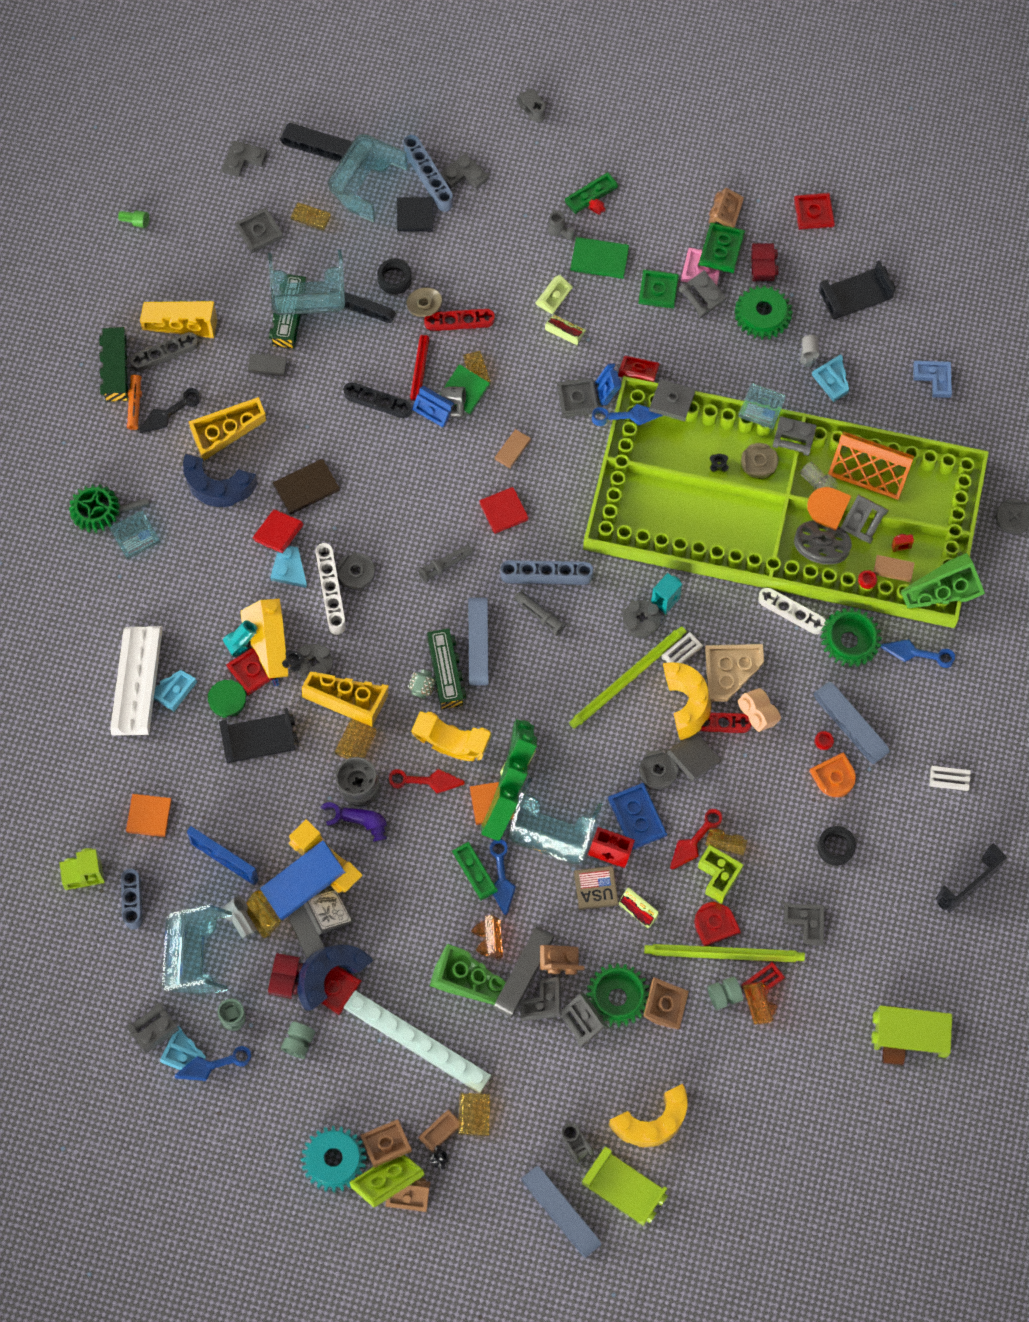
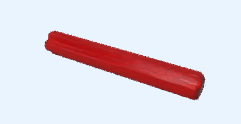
M420 335L410 394L411 401L416 400L419 389L423 384L429 346L428 335Z

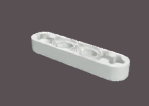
M764 588L760 591L758 600L762 606L813 634H821L823 632L821 629L823 626H826L824 624L825 619L819 614L771 588ZM767 594L771 595L770 599L764 600V596H767ZM777 598L778 600L776 601V604H775V606H774V605H773V602H774L775 599ZM785 602L789 605V609L783 611L778 605ZM801 611L806 617L803 620H799L796 618L795 613ZM810 616L811 620L809 621V624H807L806 622L808 621V618ZM820 622V626L815 628L814 623Z

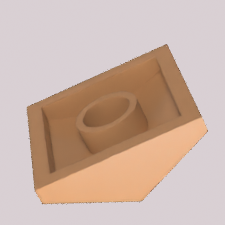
M653 978L644 1017L655 1024L677 1030L680 1029L689 991Z
M398 1119L360 1135L374 1168L412 1152Z

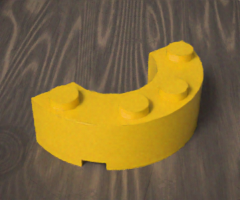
M663 663L669 691H681L689 697L686 706L680 711L673 713L681 741L693 736L702 729L701 726L710 716L711 698L705 679L696 669L682 663Z
M421 711L411 730L412 734L422 743L427 741L432 744V749L465 761H474L475 758L481 760L492 736L491 732L485 728L477 729L473 727L472 731L459 730L456 726L445 724L436 714Z
M307 819L289 835L291 840L289 845L295 851H298L301 856L323 840L320 832ZM331 849L345 870V873L332 882L331 886L338 893L341 891L346 892L362 874L349 861L342 859Z
M681 1084L664 1093L665 1111L658 1119L650 1122L639 1121L629 1111H626L610 1119V1128L620 1139L638 1147H655L669 1141L681 1128L686 1115L687 1094L684 1085Z

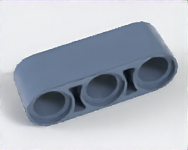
M126 869L121 874L122 918L129 929H137L143 921L141 879L136 870ZM129 877H136L133 883L126 882ZM130 896H136L134 902H127ZM137 915L135 921H127L129 916Z

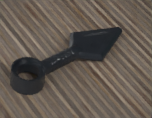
M194 388L185 390L183 399L167 410L153 409L139 428V433L166 428L170 416L179 411V409L186 405L190 407L197 406L201 401L198 390ZM188 395H197L194 401L187 400Z

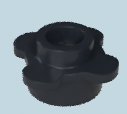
M714 454L710 456L712 463L710 470L712 472L717 470L726 472L728 470L727 455Z
M286 651V658L282 662L283 667L299 671L301 668L300 663L304 660V656L296 651Z
M437 1145L435 1146V1151L430 1153L429 1158L435 1168L439 1167L443 1170L448 1162V1155Z

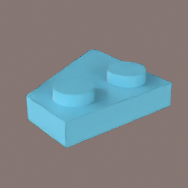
M841 354L812 372L814 379L833 402L849 392Z
M288 546L283 553L277 552L270 577L271 581L306 588L307 584L298 547Z
M179 670L172 674L171 677L160 681V684L155 687L154 700L175 711L195 686L197 680L184 671Z
M177 1026L179 1031L172 1035L160 1058L161 1063L181 1070L197 1056L206 1060V1056L201 1050L196 1048L194 1042L188 1039L179 1026Z

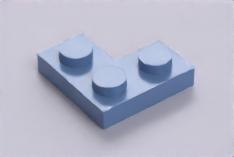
M914 361L913 380L932 381V397L951 398V362Z

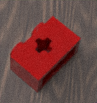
M597 827L588 855L625 868L635 840Z

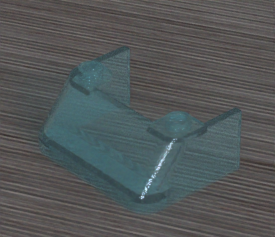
M360 134L354 139L329 178V190L348 211L374 222L376 220L374 204L363 200L355 194L371 169L383 172L392 164L407 171V152L367 134Z
M338 249V267H330L325 271V281L288 283V276L284 271L273 270L272 253H268L271 305L274 313L278 315L338 312L344 308V273L341 249Z
M528 778L520 792L509 831V838L518 845L568 863H581L596 828L603 804H598L592 817L581 816L577 820L576 825L569 824L539 813L541 807L539 800L528 795L532 778Z
M205 905L173 912L167 917L162 969V987L164 990L192 994H210L228 990V986L213 982L212 976L202 974L204 937L210 936L215 932L217 919L232 916L231 911L213 905Z

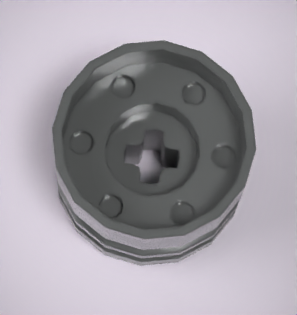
M352 757L343 761L337 768L335 775L336 784L347 803L361 807L372 803L377 798L381 788L376 769L370 761L361 757Z

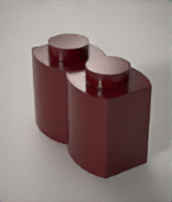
M752 243V281H774L775 276H778V265H775V260L778 259V249H774V243Z
M276 953L268 987L269 995L292 999L294 994L297 995L299 983L296 980L303 966V963H300V957Z

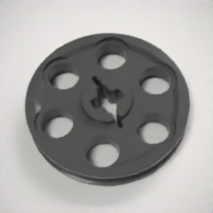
M814 520L801 524L794 537L796 549L807 559L820 564H837L844 561L848 557L852 546L849 535L840 529L839 526L835 531ZM803 544H808L811 547H805Z

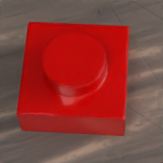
M900 534L894 537L891 545L893 552L912 549L914 543L913 535Z

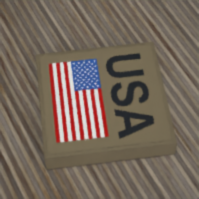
M613 866L574 870L579 910L618 906Z

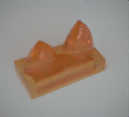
M487 915L484 921L478 923L471 930L477 936L486 937V940L479 944L476 951L481 955L491 956L495 959L503 958L500 919L494 915Z
M762 982L744 985L743 988L754 1025L773 1021L772 1016L775 1014L778 1005L768 1002L766 996L769 992V987Z

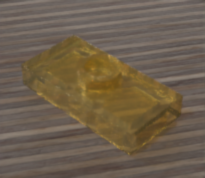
M297 202L291 215V220L323 231L331 218V213Z
M481 351L463 355L466 369L486 380L491 385Z

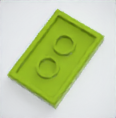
M403 1155L375 1168L372 1167L350 1181V1186L375 1208L423 1177L424 1171L410 1158Z

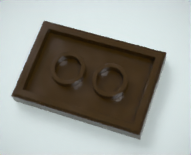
M323 458L273 482V486L290 515L340 491Z

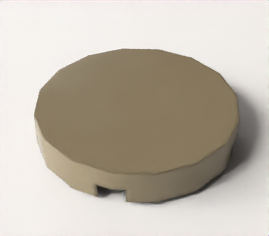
M755 443L748 446L742 453L741 465L747 475L762 479L774 474L779 458L777 452L770 448L769 445Z

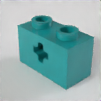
M667 573L653 588L651 603L656 604L665 615L680 599L682 589L680 579Z

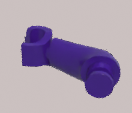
M326 802L320 807L325 811L329 809H335L336 811L335 818L326 821L327 826L336 825L343 819V821L364 826L367 831L371 832V836H374L373 842L387 839V836L383 834L385 833L384 827L387 826V822L381 814L375 811L356 808L342 809L332 802Z

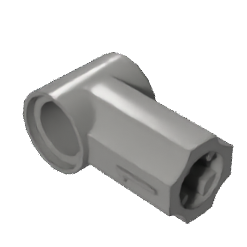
M807 335L802 338L800 363L805 367H811L816 363L817 357H819V338L815 335Z
M237 896L224 905L221 912L226 920L233 922L241 938L244 939L255 933L257 929L246 912L248 909L246 901L242 897Z

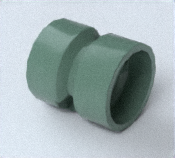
M734 976L724 979L723 984L716 982L707 986L708 994L715 1010L727 1007L729 1002L733 1005L743 1001L741 988Z
M232 998L221 1002L217 1012L223 1027L230 1031L242 1028L246 1022V1013L241 1002Z
M291 1022L287 1032L289 1037L284 1039L281 1050L294 1057L305 1059L309 1049L307 1044L312 1042L316 1031L301 1023Z

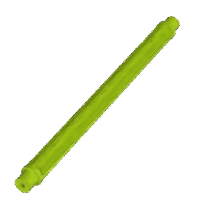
M681 626L668 635L576 714L569 722L570 726L575 729L578 725H582L583 722L662 654L681 640L682 636L686 633L685 628Z
M667 944L644 946V954H652V956L777 962L805 960V952H797L796 950Z

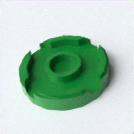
M233 680L217 682L208 693L210 709L215 715L222 718L238 715L246 705L244 688Z

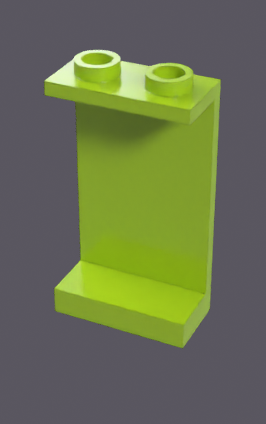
M879 1006L873 1012L872 1022L875 1024V1031L872 1032L871 1043H874V1050H879L880 1047L938 1053V1057L947 1058L951 1054L952 1014L889 1006Z
M606 1146L582 1180V1185L642 1226L646 1222H652L657 1214L654 1212L658 1204L662 1206L668 1197L665 1194L667 1191L665 1186L663 1188L659 1187L612 1155V1150Z

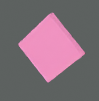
M688 248L681 281L688 282L705 270L717 285L720 270L699 266L702 250Z

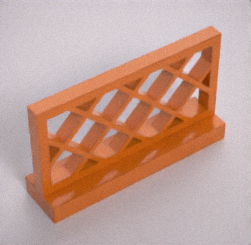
M843 431L828 475L899 500L914 456ZM842 445L849 447L852 455L843 458L840 452ZM866 453L870 461L861 465L857 455ZM854 457L858 466L849 470L845 461ZM883 459L888 467L879 471L875 461ZM843 463L847 472L838 474L833 472L835 465ZM872 463L876 473L867 476L863 467ZM897 465L906 467L904 474L896 477L893 467ZM860 469L864 478L855 480L851 472ZM890 469L894 479L884 482L880 473ZM878 475L882 484L877 487L872 486L869 478ZM896 481L899 487L897 494L889 492L886 485Z

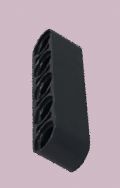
M293 123L286 124L280 138L281 143L288 147L353 167H360L367 153L366 147L359 143Z

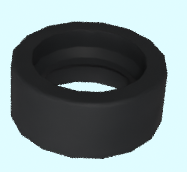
M391 258L385 260L378 268V284L384 292L401 294L410 287L412 283L411 269L404 260ZM398 269L405 273V279L400 283L391 284L385 281L384 274L389 270Z
M829 827L819 837L817 845L818 854L823 861L830 865H843L853 856L856 841L851 831L845 827ZM832 835L843 837L848 843L847 852L838 857L829 854L825 848V842L828 837Z

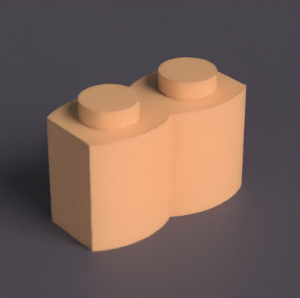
M761 688L745 693L738 700L739 707L749 717L752 726L759 732L775 726L781 720L779 711L770 703L769 697Z

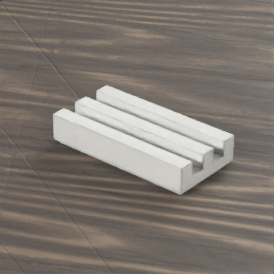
M689 632L662 654L661 658L666 660L667 663L674 662L696 644L692 650L676 662L683 664L702 649L703 645ZM689 639L692 640L688 645H686L683 649H681V650H680L677 654H675L672 658H669V656H670L673 652H675L679 647H681V646H682L684 643H686Z
M931 766L929 786L968 791L971 770ZM934 778H935V779L948 780V781L965 782V785H964V784H956V783H948V782L934 781Z

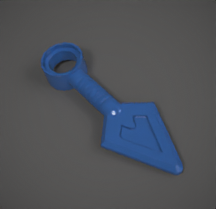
M636 404L629 412L608 413L603 407L595 408L592 412L591 420L596 426H604L608 420L631 419L640 426L663 415L649 411V407ZM600 413L603 414L605 418L603 420H598L595 418V415Z
M910 639L884 643L880 646L883 650L903 662H907L916 656L937 660L938 665L948 668L953 665L955 660V654L950 649H942L939 653L916 649ZM947 654L951 657V661L943 662L941 656Z
M500 839V841L494 840L490 845L491 855L496 858L498 880L494 883L498 892L494 893L493 896L502 913L507 915L516 886L506 879L504 857L507 854L508 847L507 843ZM496 844H501L505 849L502 853L497 854L493 851V847Z
M239 1046L234 1050L233 1055L211 1062L197 1056L179 1070L174 1077L176 1079L206 1081L212 1069L232 1063L240 1067L246 1066L250 1061L251 1052L247 1047ZM244 1052L247 1055V1059L239 1061L236 1058V1054Z

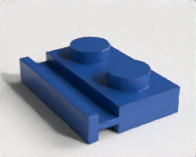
M615 363L607 364L595 381V385H598L597 393L601 406L608 405L621 388V380L618 377L617 371H614Z
M422 386L419 389V394L416 397L412 410L437 425L444 427L447 424L454 403L429 388Z

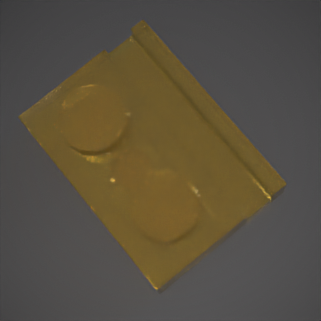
M351 718L335 750V754L345 759L352 757L364 758L377 733V729H373Z
M714 829L709 830L705 845L744 855L748 840L744 839L741 835L733 834L732 836L725 834L723 830Z
M257 890L246 902L248 905L246 912L263 939L271 936L270 934L275 931L282 920L278 917L262 891Z
M460 1093L458 1135L488 1137L490 1094Z

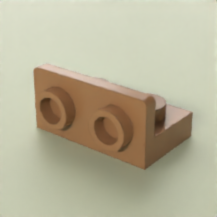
M727 187L718 192L714 197V207L709 212L710 219L708 223H715L717 221L724 226L734 228L744 197Z
M541 945L540 970H548V974H560V971H565V975H577V971L584 970V966H579L578 947Z
M425 1178L416 1180L387 1199L385 1207L427 1212L431 1182Z

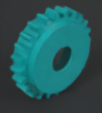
M332 1126L331 1131L324 1127V1133L322 1134L317 1130V1137L310 1136L312 1142H305V1146L308 1149L302 1150V1154L306 1156L301 1158V1162L306 1163V1165L302 1166V1170H308L305 1177H312L310 1183L313 1185L317 1182V1189L324 1186L325 1192H328L329 1188H332L333 1193H336V1188H340L343 1192L344 1186L347 1185L351 1188L350 1181L354 1180L357 1175L363 1174L360 1169H366V1165L362 1163V1161L367 1160V1157L362 1155L366 1150L365 1148H360L363 1144L361 1140L356 1142L358 1138L356 1134L352 1137L350 1136L351 1130L349 1129L345 1133L343 1127H340L339 1131H336L335 1126ZM333 1148L338 1149L343 1156L341 1163L335 1167L327 1165L324 1161L325 1153Z

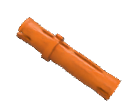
M140 375L130 376V389L127 392L129 397L127 429L137 430L139 427L140 398L142 397V377ZM134 388H136L135 399H134Z

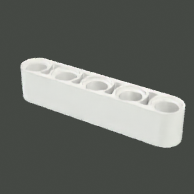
M322 543L316 548V557L330 632L339 635L345 631L346 624L333 549L329 544ZM322 553H329L328 556H321ZM325 570H332L329 574L323 573ZM328 587H335L332 591L326 590ZM331 604L338 605L336 608L329 607ZM335 621L341 622V624L337 626L333 625L332 623Z

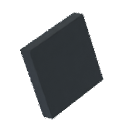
M397 197V232L433 231V197Z

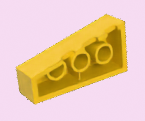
M214 301L144 302L140 324L142 330L181 335L191 332L198 337L214 338L218 319Z
M257 397L189 421V426L199 454L203 461L264 423L266 416L260 399Z
M310 671L302 686V698L372 727L388 697L389 685L382 684V686L372 684V682H357L351 678L340 679L335 678L334 675Z

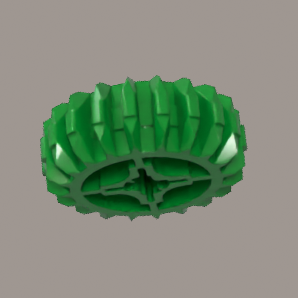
M93 483L91 488L85 485V490L78 489L79 495L73 494L74 500H70L71 507H69L70 517L74 524L79 526L82 531L86 528L89 533L92 529L96 533L100 528L102 531H105V526L111 528V522H116V516L120 514L118 510L120 509L119 499L115 496V492L113 490L110 491L107 486L103 488L101 484L95 487ZM101 499L106 500L109 503V506H105V504L101 503ZM82 510L87 513L88 518L82 516L80 511Z

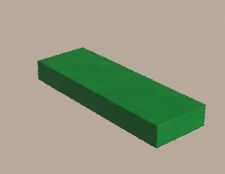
M607 172L566 197L565 203L576 214L588 207L590 200H599L617 189L618 183Z
M469 841L452 850L454 857L480 901L498 892Z

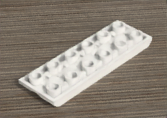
M162 626L124 628L111 721L112 735H149Z

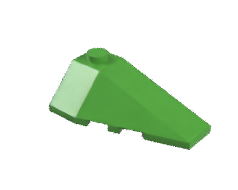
M967 553L946 562L901 590L907 608L930 606L936 603L949 604V602L953 601L966 602L985 594L973 561Z
M447 944L434 968L430 986L447 993L495 1005L506 982L498 975L491 973L485 968L484 964L476 961L466 950Z

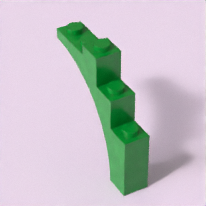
M516 719L513 724V733L506 763L491 805L481 825V835L500 841L518 804V793L528 775V763L537 747L534 725L526 720Z

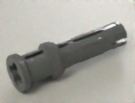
M466 544L464 547L440 560L434 559L427 566L419 567L418 573L422 580L427 583L430 578L442 575L445 569L473 555V550L469 544ZM461 554L459 557L449 561L451 558Z
M522 590L516 594L514 600L540 620L541 625L551 629L555 636H558L564 630L567 623L554 616V612L547 611Z

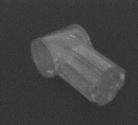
M812 461L800 471V474L813 486L814 491L822 487L834 489L838 487L836 480L829 474L825 475Z

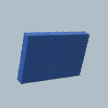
M644 783L608 797V801L624 836L635 840L632 850L667 836V832Z

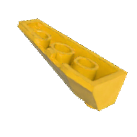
M280 599L260 600L240 611L241 621L249 620L257 627L256 634L250 642L269 678L288 677V668H284L282 665L286 658Z

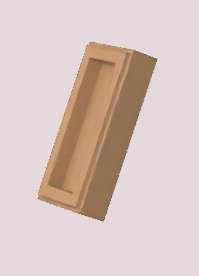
M515 429L495 456V460L511 469L530 443L531 438Z
M877 555L873 572L878 576L911 582L915 562Z
M448 1109L418 1139L433 1152L435 1151V1146H441L462 1126V1123Z

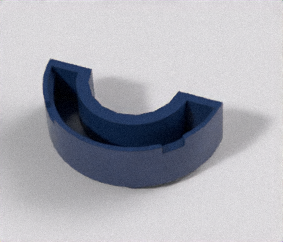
M185 453L183 470L187 485L191 493L199 501L214 507L233 506L234 503L247 499L258 484L256 474L240 469L229 479L222 481L213 480L205 474L203 458Z
M351 945L328 946L314 952L303 964L299 973V985L297 986L298 996L305 1011L313 1010L328 998L324 991V981L332 968L340 966L346 968L351 974L359 973L374 960L365 951Z

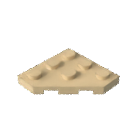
M763 644L705 646L707 687L711 702H727L763 666Z

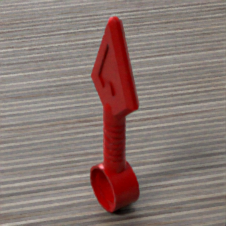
M400 769L393 770L389 775V783L393 788H402L406 783L426 784L436 794L465 784L464 780L440 769H437L429 777L406 776L405 772ZM397 774L403 777V781L398 784L392 780V777Z
M710 809L706 812L705 823L691 839L678 840L670 865L671 870L699 857L697 843L710 828H717L722 823V814L719 810ZM716 814L719 820L717 823H711L708 821V816Z

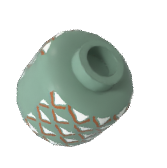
M421 669V672H414L408 686L412 691V695L426 699V696L432 695L436 684V679L431 676L432 672Z

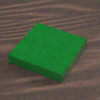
M643 270L638 304L674 309L679 274Z
M459 364L444 387L466 388L464 411L471 415L490 386V383Z

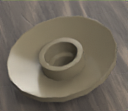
M424 287L417 289L408 296L406 302L407 309L415 316H430L441 308V294L433 288Z

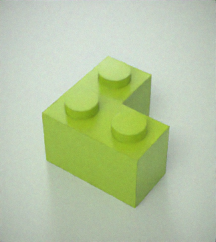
M711 845L708 846L701 857L698 868L713 876L706 887L705 894L722 904L741 874L744 865Z
M84 848L81 852H76L77 859L67 858L63 862H59L62 885L65 890L105 883L102 862L96 849Z

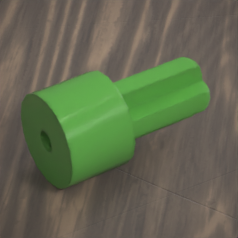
M138 210L134 211V213L120 211L118 213V220L131 222L136 227L146 228L149 224V213Z

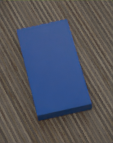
M190 826L187 834L191 845L252 885H256L259 880L256 868Z
M322 840L260 889L278 917L283 921L342 876L345 870L327 843Z

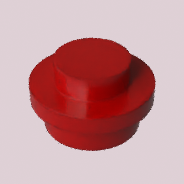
M598 199L590 200L588 208L598 215L605 212V204Z
M870 570L863 571L859 574L858 583L864 589H871L877 583V576Z
M821 731L815 736L814 742L820 750H828L833 746L834 738L831 733Z

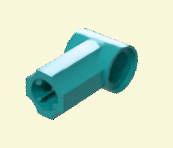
M249 620L243 621L234 632L229 633L223 638L224 644L233 657L243 654L247 650L246 644L256 634L257 627Z

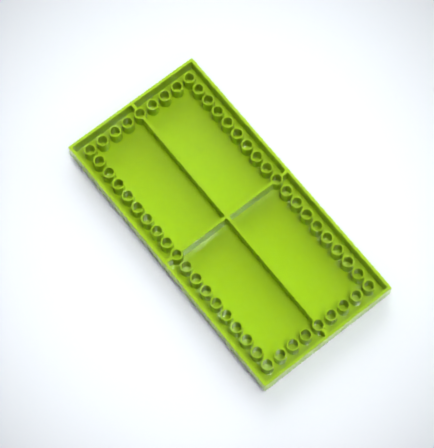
M623 376L615 412H629L636 404L650 408L658 383ZM695 391L685 421L664 415L640 426L631 419L612 421L584 537L583 550L955 628L959 619L960 601L949 602V604L936 603L930 606L907 608L901 590L954 558L966 553L970 557L989 451L780 408L771 409L769 406ZM750 403L775 412L771 425L744 416L748 404ZM780 416L817 425L809 456L803 455V452L772 447ZM843 431L914 456L899 500L828 475ZM782 437L780 438L781 440H785V441H789V442H794V443L806 445V443H802V442H798V441H794V440H790V439H786V438H782ZM764 443L777 452L779 459L774 474L762 479L753 478L746 474L741 465V458L744 450L751 444ZM842 445L840 452L843 458L852 455L850 448ZM866 453L857 455L861 465L870 461ZM711 455H727L728 470L726 472L722 470L712 472L710 470L712 465L710 461ZM854 457L845 461L849 470L858 466ZM883 459L875 461L879 471L888 467ZM843 463L835 465L833 472L838 474L847 472ZM872 463L863 467L867 476L876 473ZM900 465L893 467L896 477L903 475L906 467ZM860 469L851 472L855 480L864 478ZM890 469L880 473L884 482L894 479ZM878 475L869 478L872 486L877 487L882 484ZM896 481L886 485L889 492L897 494L899 487ZM822 487L834 488L851 496L838 525L840 528L858 494L889 510L879 523L871 544L846 532L851 539V550L848 557L837 564H820L804 557L794 544V537L798 527L805 522L813 521L807 509L808 499L815 490ZM871 510L861 532L866 534L877 513L876 510ZM900 534L913 535L914 543L912 549L893 552L891 545L894 537ZM803 544L805 547H811L808 544ZM877 555L915 562L911 582L876 575V585L871 589H864L859 585L858 577L863 571H874Z

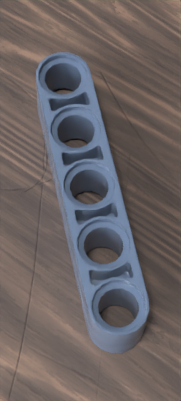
M415 135L406 136L403 143L407 159L429 195L433 197L437 208L442 212L450 211L453 207V194L419 138Z
M508 560L501 564L500 576L503 582L509 584L586 585L592 581L593 566L588 562ZM512 570L513 573L506 574L505 571ZM526 570H530L532 573L525 574L523 572ZM547 570L550 571L551 574L545 575L542 572ZM568 571L570 574L563 575L561 572ZM586 571V572H588L589 574H588V575H582V574H580V572Z
M487 597L468 598L469 686H488Z
M827 682L813 693L817 702L870 763L875 764L890 753L885 742L832 682Z
M535 1166L521 1178L527 1189L584 1258L588 1257L602 1245L596 1235L539 1166Z

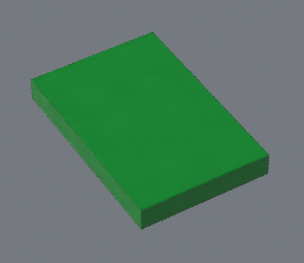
M710 222L699 266L734 273L745 230Z
M576 237L570 271L624 279L629 245Z

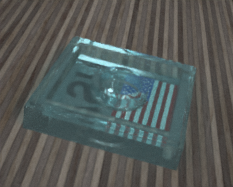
M751 383L738 417L774 429L786 395Z
M143 511L109 527L127 560L160 543L158 536Z

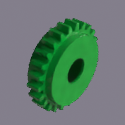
M756 285L754 290L750 287L749 293L744 291L743 296H739L738 301H736L734 314L735 320H738L737 325L742 326V332L747 330L748 336L753 334L755 339L757 336H760L761 340L764 337L771 339V335L777 337L778 332L783 334L784 329H788V325L791 323L793 313L791 311L792 305L789 304V298L784 299L785 293L779 294V289L775 291L773 286L766 288V285H763V288H759ZM768 302L772 306L771 313L768 315L759 314L756 310L757 304Z
M853 607L850 608L849 612H847L846 608H843L841 612L836 610L835 615L831 614L829 619H826L824 622L826 626H823L821 629L823 633L820 635V638L824 639L821 645H826L824 652L829 651L830 655L828 657L834 656L835 663L839 660L842 661L841 666L848 663V666L852 667L853 663H855L856 667H859L861 662L865 665L868 660L871 661L874 658L873 655L876 656L878 653L877 649L881 646L878 642L881 641L882 637L877 636L881 630H876L878 623L873 624V617L868 618L867 612L861 614V609H858L857 612H854ZM844 633H853L857 637V645L855 647L847 648L842 644L841 637Z
M616 963L615 968L608 964L607 970L601 967V974L595 972L594 976L596 979L590 978L592 985H587V990L591 991L586 993L587 998L591 999L589 1001L604 1022L609 1021L610 1027H612L613 1023H617V1028H620L621 1023H624L627 1027L628 1021L634 1024L636 1022L635 1017L641 1019L642 1014L640 1012H645L646 1007L644 1005L647 1004V999L645 998L649 996V992L645 991L649 989V985H644L646 978H639L641 975L640 971L635 974L634 967L628 970L627 964H624L623 968H620L619 963ZM614 989H621L626 993L627 1000L621 1006H615L609 1001V994Z

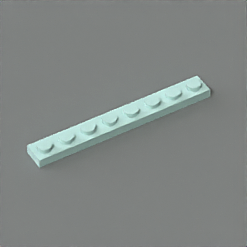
M357 991L353 992L344 1006L345 1010L478 1093L482 1092L491 1078L489 1073Z

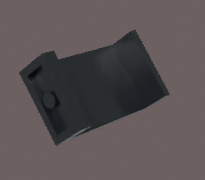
M879 260L876 261L875 269L831 285L827 279L821 281L818 291L833 320L893 299L896 287L894 282L890 281L886 267L882 266Z
M284 708L285 714L231 725H228L227 720L219 721L227 763L296 750L295 743H298L297 732H292V725H295L293 714H289L288 708Z
M994 843L991 844L981 859L989 868L957 896L944 885L936 897L939 907L947 910L949 913L1001 869L1007 856Z

